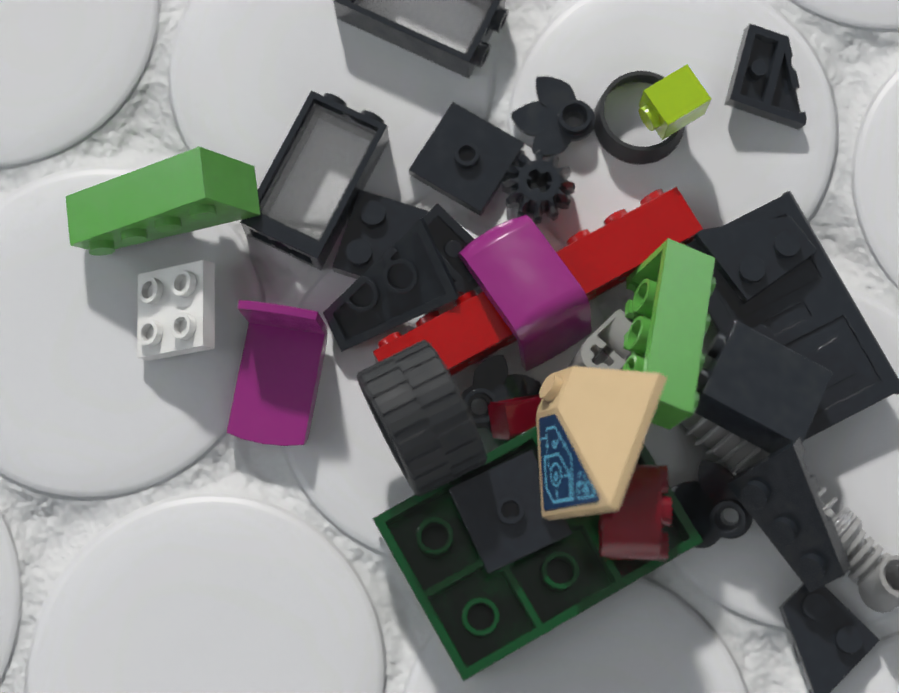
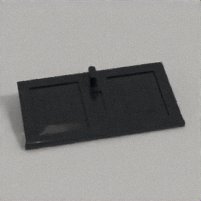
M786 191L775 200L723 226L791 216L818 251L810 259L746 304L742 302L714 265L713 277L716 278V285L709 298L707 314L710 315L711 323L717 333L720 331L726 334L732 325L739 321L833 372L804 439L806 440L893 394H899V378L791 191ZM696 240L686 244L690 248L705 253Z

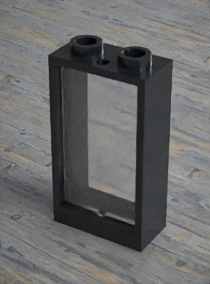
M333 0L337 19L467 78L471 76L475 66L481 68L484 65L491 49V44H488V41L493 31L500 33L509 14V10L505 8V0Z
M311 90L258 188L260 215L242 219L240 223L247 236L322 270L353 210L359 190H364L389 142L388 126L384 124V120L377 114L367 110H362L361 113L346 107V102L334 94L325 93L320 95Z

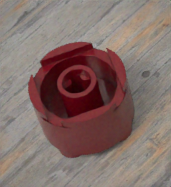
M635 465L619 510L600 513V521H598L600 558L668 560V532H662L664 526H671L672 519L671 497H662V493L668 492L667 465Z

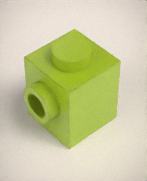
M688 64L646 88L643 91L638 112L644 125L650 131L655 130L663 140L703 116L712 98Z

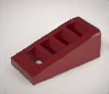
M539 394L491 402L488 405V412L493 437L509 440L536 426V413L542 400Z

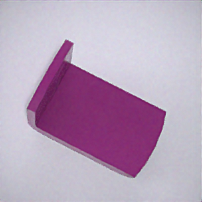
M523 215L489 229L471 241L458 253L459 258L518 340L521 365L525 371L552 359L592 333L591 307L583 288L529 216Z
M239 300L237 309L249 324L226 433L261 444L279 446L305 445L311 429L326 351L327 326L317 311L279 304Z

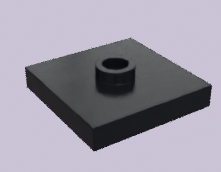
M452 102L409 168V175L481 216L507 176V167L514 165L523 151L525 143Z
M532 450L449 488V493L488 574L572 534L565 518L549 521L542 517L539 464Z

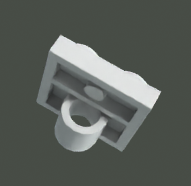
M199 260L138 274L137 358L151 361L215 349V263Z

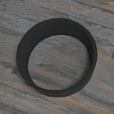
M649 71L626 73L616 78L598 100L594 110V131L602 147L616 159L630 164H650L667 157L678 146L684 133V127L659 144L646 147L634 146L623 142L612 133L604 115L606 97L617 87L632 82H644L653 85L665 77Z

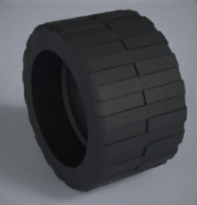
M422 340L358 372L357 381L392 455L416 496L421 497L487 462V453L468 407L439 354L428 341Z

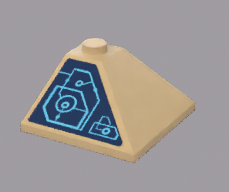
M572 366L554 372L545 379L540 388L539 397L542 400L536 413L542 517L550 521L619 510L667 377L660 373Z

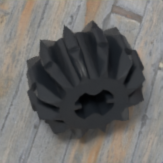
M540 149L536 151L534 161H531L522 153L518 158L519 167L509 165L506 169V175L509 179L502 182V191L509 194L506 198L507 208L519 207L517 217L528 215V213L534 214L533 221L536 225L541 223L543 213H546L551 220L555 221L559 215L558 208L567 210L571 204V200L567 196L573 194L575 190V183L567 180L571 175V169L569 166L557 168L559 163L557 154L553 155L547 162L543 160V152ZM531 183H536L538 187L546 185L545 192L541 193L538 188L531 189Z

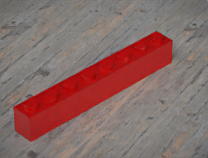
M677 186L665 193L662 189L651 192L640 201L641 206L628 213L625 209L616 211L603 221V227L591 233L588 229H584L574 234L566 241L568 246L556 251L583 288L589 301L625 282L626 278L668 238L683 245L695 240V234L703 228ZM472 290L454 301L455 307L442 314L438 311L426 314L416 322L417 327L404 335L397 331L384 337L378 342L379 348L374 350L373 354L376 363L425 340L437 351L452 377L518 340L485 293L481 292L478 294L476 290Z

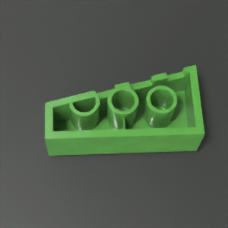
M200 146L65 196L70 245L87 249L89 254L95 256L109 255L118 248L260 215L255 166Z
M669 238L626 278V289L633 291L634 296L633 300L629 299L625 304V317L632 319L633 323L624 335L623 349L631 351V356L623 365V370L660 373L667 377L651 423L671 430L684 419L691 417L699 403V393L696 391L698 375L705 362L702 346L704 335L711 321V317L707 312L709 298L715 289L716 278L713 277L714 257Z

